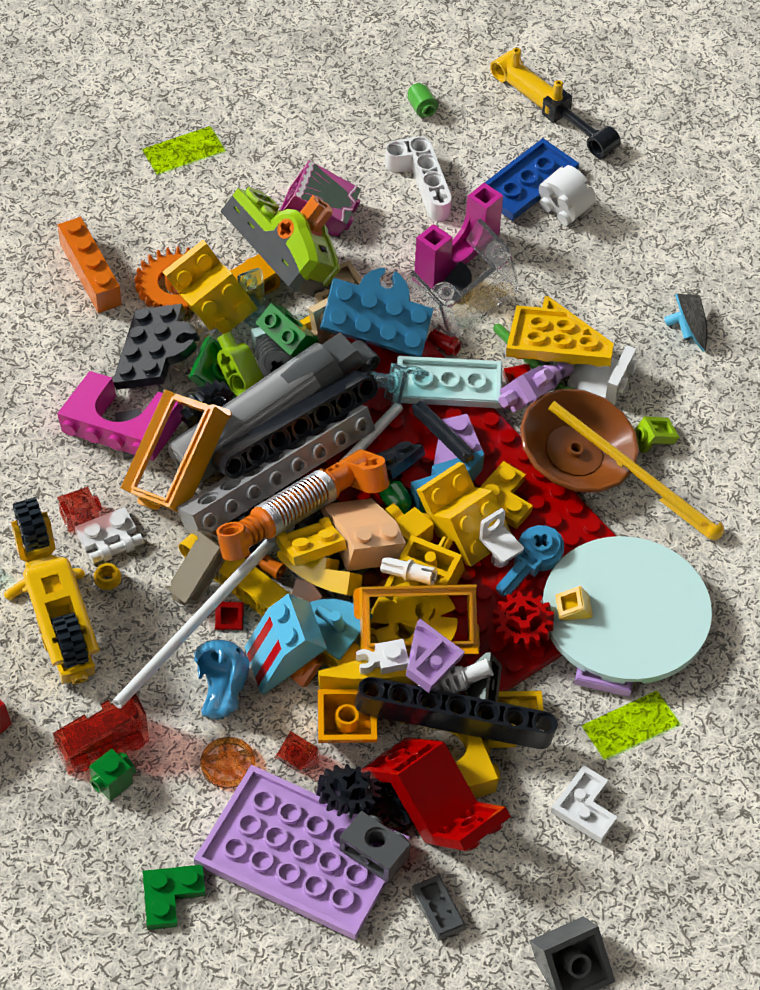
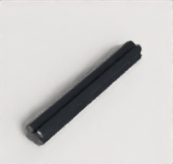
M423 401L412 405V413L461 462L467 464L469 461L474 460V450Z

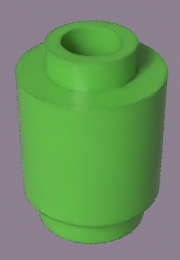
M416 83L408 89V101L419 117H430L437 111L438 101L428 86Z

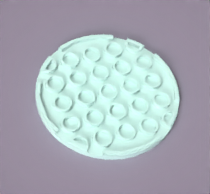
M626 536L606 537L578 546L556 564L547 579L543 594V603L549 602L551 611H554V630L549 631V637L557 650L584 672L587 670L602 677V680L614 683L642 682L644 684L659 681L678 673L688 666L700 653L711 626L712 607L706 585L697 571L688 561L673 550L642 538ZM582 586L590 596L593 617L589 619L560 620L555 595Z

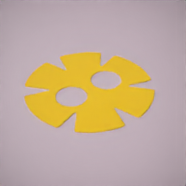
M410 581L396 586H420V583L418 581ZM448 595L422 597L394 596L397 603L386 597H381L374 608L372 622L389 624L374 632L379 643L401 639L394 632L395 625L399 621H410L415 628L420 620L415 614V609L422 602L431 603L435 608L434 617L424 621L450 641H452L457 629V618L441 617V615L455 610V606ZM414 634L410 638L403 639L404 642H412Z

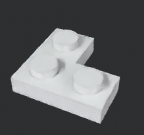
M585 765L582 766L551 808L552 814L600 844L617 823L618 818L595 803L607 787L608 780Z

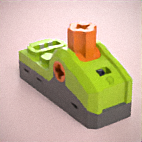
M249 186L246 190L237 188L220 212L288 287L296 292L314 297V294L324 291L340 270L337 253L325 225L333 214V209L328 203L313 195L300 212L293 209L281 211L278 210L279 205L263 191Z

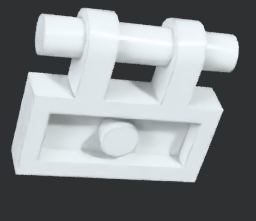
M125 507L75 526V533L85 551L97 549V551L89 554L92 564L102 560L103 562L109 561L114 555L124 551L129 553L134 551L136 546L144 544L141 534L130 537L131 534L137 531ZM120 540V542L107 546L108 543Z

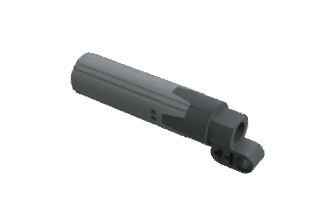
M338 333L322 345L314 343L222 406L230 410L232 416L227 421L214 452L352 371H360L366 375L370 374L379 365L380 357L363 340H357L351 344L341 333ZM199 423L168 443L169 455L176 464L177 469L183 460ZM212 457L200 483L218 472L212 466Z

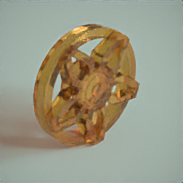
M222 737L209 743L203 750L200 759L201 771L206 780L216 787H238L247 772L242 765L251 760L250 766H255V754L245 741L235 737ZM231 744L237 745L244 750L235 752ZM224 745L227 746L228 750L223 751ZM219 746L218 755H208L214 748ZM248 755L243 760L239 759V756ZM216 760V763H215V764L206 762V761ZM206 767L215 770L213 776L208 772ZM237 770L241 771L243 776L241 777L235 774ZM220 773L225 774L221 780L217 779ZM230 774L232 778L235 779L232 781H227Z

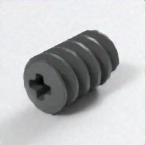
M268 335L260 338L256 343L255 357L264 377L292 359Z

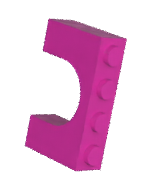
M482 183L467 196L465 220L454 239L435 224H432L416 237L414 279L431 291H434L444 283L445 278L459 261L466 265L500 235L503 195L486 183Z
M89 371L57 413L61 431L70 436L80 437L92 443H99L114 450H121L135 455L163 393L157 392L146 409L136 418L123 422L108 421L102 418V415L116 398L112 377ZM175 402L150 460L154 461L181 424L182 415L180 411L183 410V405Z

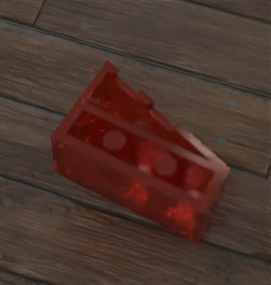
M136 693L121 709L107 700L100 704L102 710L89 718L84 714L53 733L55 748L68 775L88 770L92 763L110 749H113L117 754L128 750L136 751L149 742L146 712Z

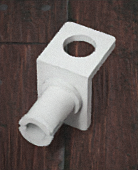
M503 508L481 521L479 540L492 552L491 563L495 562L494 566L498 568L505 567L509 560L524 551V547L504 527L505 510ZM497 519L496 523L488 528L489 524Z

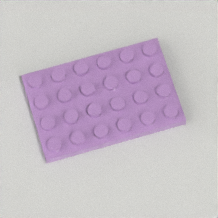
M251 765L194 857V865H202L203 869L356 940L387 882L340 851V836L357 817V814H353L352 819H349L347 814H342L339 817L335 809L327 811V804L319 803L320 796ZM378 842L370 844L373 847L383 846Z

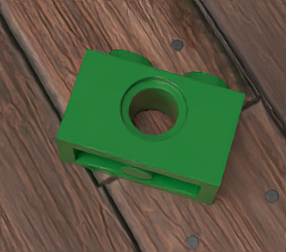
M274 303L269 304L255 323L284 351L293 357L320 340L285 307Z

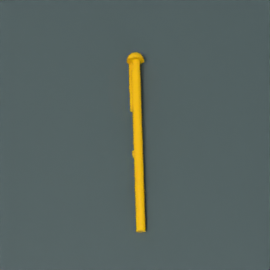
M554 401L550 405L548 410L609 455L621 468L623 466L627 467L638 479L662 496L659 500L708 539L718 540L723 536L725 529L721 521L718 525L713 523Z

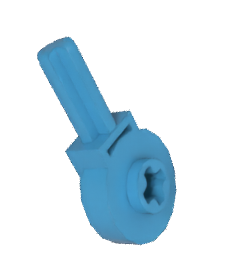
M537 525L528 528L522 533L519 543L524 547V551L514 557L515 565L496 586V591L500 596L507 597L506 595H511L528 574L535 577L539 571L551 570L563 558L564 541L555 529L549 526Z

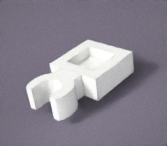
M403 639L375 644L374 652L367 649L356 652L357 661H368L366 664L359 665L360 674H369L374 668L378 667L381 674L407 670L409 658Z

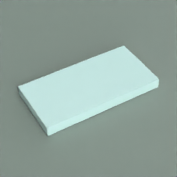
M398 356L395 402L417 404L419 401H423L428 405L501 408L498 399L502 395L500 389H502L503 361Z

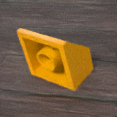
M318 689V743L377 742V717L362 714L355 707L358 689Z

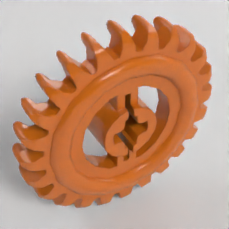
M177 246L175 254H172L169 247H167L166 256H163L157 250V260L153 259L149 254V264L141 261V269L137 268V275L134 278L135 290L139 293V299L145 301V305L148 307L183 304L186 310L185 314H187L190 309L166 276L165 286L169 293L164 292L158 285L159 280L164 275L163 271L183 256L180 247Z

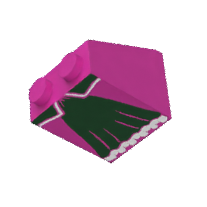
M309 160L290 185L280 210L293 209L300 212L313 195L328 203L333 209V214L325 223L328 234L339 236L343 229L347 231L354 218L351 216V213H354L361 200L358 199L361 188Z

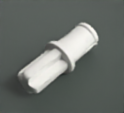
M390 557L383 558L380 567L381 572L403 577L406 582L413 580L428 585H434L438 573L437 568L417 564L411 559L406 562Z

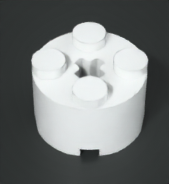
M569 165L564 168L563 166L560 167L539 185L540 207L547 213L550 211L555 213L559 222L564 226L572 223L595 203L596 196L593 188L588 189L586 186L587 178L579 170Z

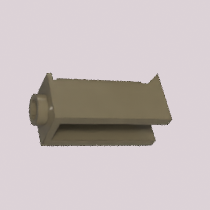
M197 530L198 540L195 541L171 580V586L166 585L165 587L173 594L172 598L179 604H198L225 562L221 555L218 537L210 531Z

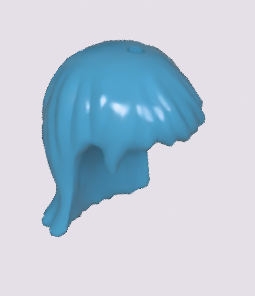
M218 639L208 640L200 644L194 652V661L198 668V678L202 679L205 674L208 682V694L201 713L204 717L223 720L225 717L230 716V712L233 713L239 708L237 697L248 677L250 662L245 652L235 643Z

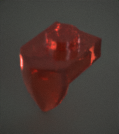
M290 731L274 758L298 773L304 774L313 770L319 764L320 751L318 746L311 744Z

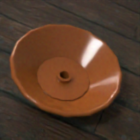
M558 389L541 395L526 409L520 426L523 450L534 468L552 483L575 492L600 493L620 486L632 474L627 467L623 466L621 468L609 455L548 410L554 401L636 463L639 456L636 431L624 412L606 398L586 390Z

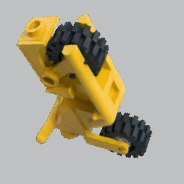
M36 497L13 503L16 520L11 522L20 560L26 563L23 572L24 579L4 592V597L7 600H12L23 592L29 593L36 614L39 634H42L41 638L45 651H48L52 665H56L62 685L71 682L74 685L81 684L87 681L88 677L95 675V664L90 655L100 651L76 579H82L85 576V571L81 568H72L67 558L52 554L56 547L50 518L47 511L41 512Z

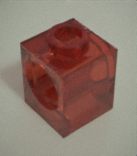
M89 487L57 497L59 513L68 532L75 531V526L98 518L99 511H102L98 496H92Z

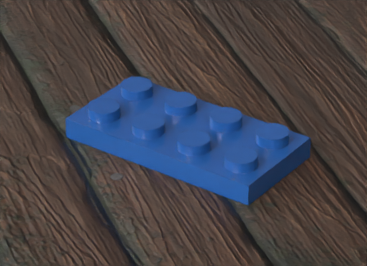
M542 138L484 183L503 195L502 214L514 221L541 199L539 185L562 166L564 168L569 165L578 170L579 163Z

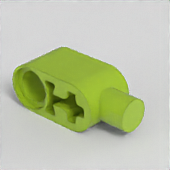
M232 332L225 333L217 338L222 348L218 352L217 361L230 389L236 396L264 378L247 344H237Z

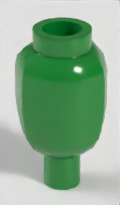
M389 479V487L379 492V496L386 507L394 503L403 514H406L411 510V497L400 481Z

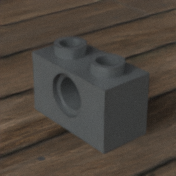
M361 811L340 836V851L389 883L409 859L410 843L400 832H393L385 827L383 822L376 816H369ZM378 842L383 846L373 847L370 844Z

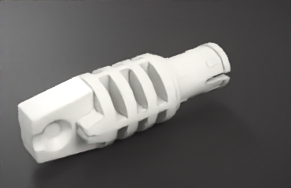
M485 658L464 668L462 666H455L433 689L458 694L461 691L468 690L470 684L494 676L489 661Z

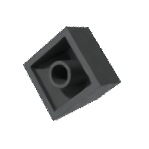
M584 916L529 940L537 966L551 990H598L615 982L599 927Z

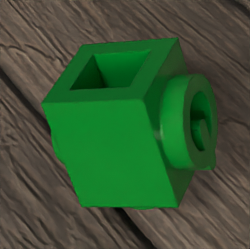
M110 749L89 766L91 775L89 781L98 793H103L112 801L133 784L132 775L136 773V769L127 754L122 752L117 754L113 749Z

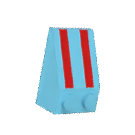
M289 593L267 609L245 645V650L261 694L269 692L327 649L310 602Z

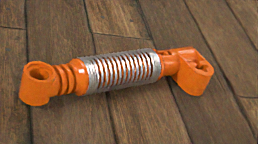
M359 449L326 470L319 469L257 505L251 510L249 516L239 522H229L217 528L216 532L222 558L228 561H236L246 557L250 552L249 548L263 539L269 540L335 501L339 497L340 492L348 487H353L367 493H377L386 490L389 487V479L385 459L382 456Z

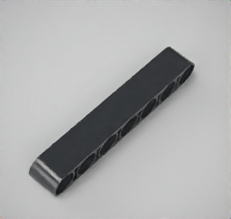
M352 371L219 448L212 456L211 463L213 468L231 479L241 477L371 400L378 392V382L373 377L360 371Z
M367 677L360 681L355 698L356 709L365 715L535 749L548 748L558 726L556 717L546 711L432 689L428 693L420 686L375 677Z

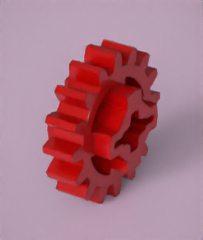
M517 591V597L515 598L510 594L506 595V603L499 600L498 609L493 611V629L496 630V637L498 639H504L505 646L512 642L514 643L515 650H518L520 645H524L526 650H530V644L534 643L537 647H540L541 638L544 640L549 639V631L554 630V611H551L549 602L543 603L542 595L535 599L533 598L532 591H529L527 596H522L521 591Z

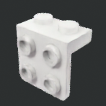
M626 345L619 360L612 358L611 367L576 364L567 386L599 395L615 405L620 393L624 394L626 391L629 375H633L638 364V360L634 359L636 348Z

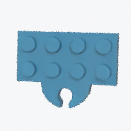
M385 268L371 270L362 278L359 285L337 278L332 280L320 326L321 330L334 334L341 333L344 337L363 340L367 344L406 356H422L434 308L409 301L408 285L396 271L391 277L392 288L389 289L382 287L380 284V278L385 274Z

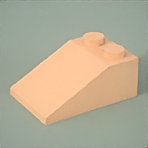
M372 498L330 503L320 509L323 517H329L332 526L346 540L347 549L339 552L346 571L381 567L382 559L387 557L399 559L406 544L397 522Z

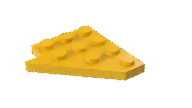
M545 296L542 308L516 306L506 347V357L611 367L614 343L552 298Z

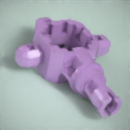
M560 362L554 366H538L500 389L502 393L498 399L500 405L505 410L511 409L513 413L526 407L541 395L554 390L561 379L573 374V364Z

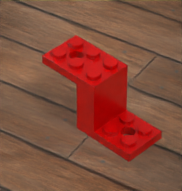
M405 737L361 768L362 773L371 772L370 779L376 778L379 782L392 784L421 838L427 844L471 851L480 845L482 838L488 834L498 832L503 828V823L511 818L505 806L477 802L445 742Z

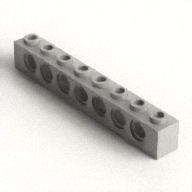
M364 405L357 407L241 477L231 479L226 476L176 508L185 529L196 536L197 530L214 532L221 525L233 520L376 429L368 407Z

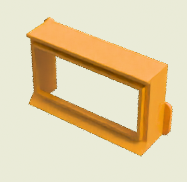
M165 389L120 488L137 497L138 504L153 510H159L160 507H164L179 513L176 507L194 497L225 425L232 416V412L226 408L214 404L208 405ZM175 402L180 405L204 413L169 491L164 498L137 488Z
M477 585L379 586L355 589L353 592L354 617L360 620L361 650L367 649L374 652L375 644H377L370 643L369 597L467 595L468 641L451 642L465 651L464 654H479L480 640L476 607ZM404 642L407 654L410 655L412 642Z

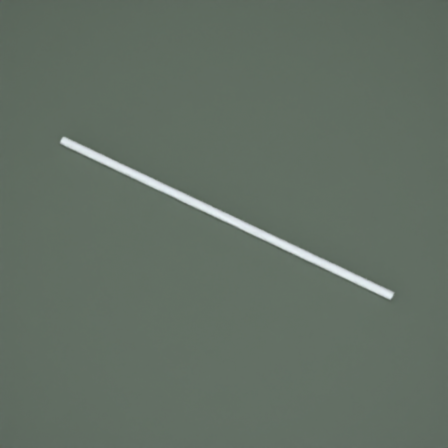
M395 402L374 424L376 430L360 439L342 459L359 449L365 450L403 410L402 405ZM292 527L285 530L284 532L287 533ZM275 537L269 540L265 539L113 699L112 702L117 708L121 709L265 557L277 544Z

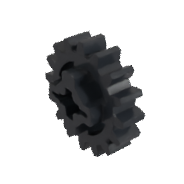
M215 380L212 385L208 381L205 386H198L197 392L188 396L193 400L208 405L214 404L222 407L234 399L233 396L235 394L224 381L220 383L218 380ZM184 406L185 409L180 411L182 415L181 420L190 429L200 422L204 412Z
M346 764L345 768L341 769L338 765H334L333 771L326 768L324 775L319 776L316 795L320 796V804H327V811L335 809L337 816L340 817L342 814H347L348 818L352 819L353 814L358 815L361 811L372 814L374 807L378 808L382 787L377 786L378 779H370L371 772L362 773L359 766L352 769L349 764Z

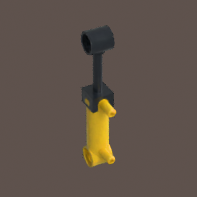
M513 48L490 63L491 73L500 82L507 81L540 107L542 115L553 124L564 117L589 137L586 141L588 150L598 159H601L620 146V136L613 127L606 126L601 130H595L571 111L572 95L563 89V82L561 80H556L552 87L527 68L521 59V49Z

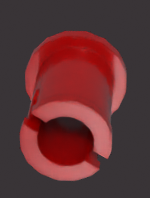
M433 329L427 337V340L435 347L445 351L447 356H456L461 349L462 343L458 337H450L437 329Z

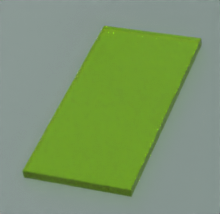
M211 126L143 148L142 151L155 173L159 174L223 152L225 149Z
M656 690L583 724L582 728L602 758L606 759L680 723Z

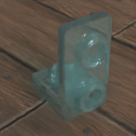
M260 268L252 269L237 276L239 284L258 308L243 320L252 328L259 327L255 323L268 307L265 300L263 273Z

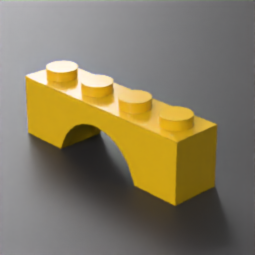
M461 691L460 693H458V694H461V695H466V696H468L465 691H464V692ZM451 732L465 746L466 752L456 764L475 798L495 793L497 783L500 781V772L498 766L495 763H491L489 758L490 749L486 739L482 740L479 737Z

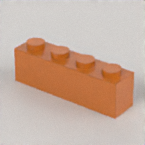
M80 216L57 224L60 245L97 313L121 306L120 285L82 217Z

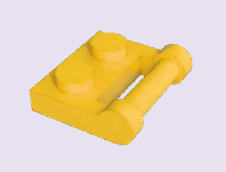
M329 517L321 518L318 523L289 533L282 532L275 537L279 549L295 567L347 549L346 540L332 526Z

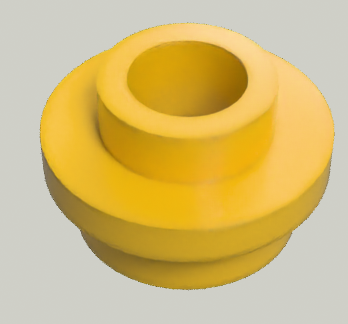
M111 563L101 564L93 576L95 585L102 590H112L122 580L120 570ZM106 576L112 577L110 579H103Z

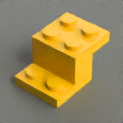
M204 240L200 241L163 271L182 299L201 319L216 340L219 336L230 332L258 309L234 275L220 262Z
M456 463L416 490L426 513L434 523V531L437 537L442 538L444 536L446 539L449 538L455 541L465 565L473 566L492 553L479 540L480 525L483 519L498 511L500 507L492 490L474 487L464 463ZM497 519L492 521L489 524L488 528L493 526L496 523ZM504 520V527L510 532L506 520Z

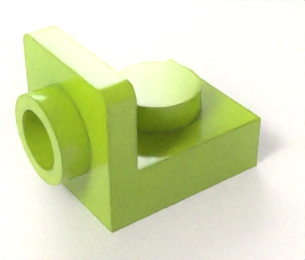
M644 416L635 428L641 453H647L653 444H675L680 438L667 417Z

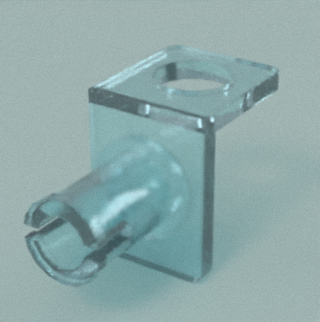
M391 363L389 374L371 371L369 376L376 379L378 389H386L384 395L386 399L400 404L407 373L429 376V371L418 366Z

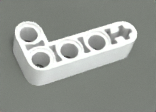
M421 136L388 143L385 153V167L387 170L394 173L412 170L429 217L435 221L447 220L451 212V194L430 140Z

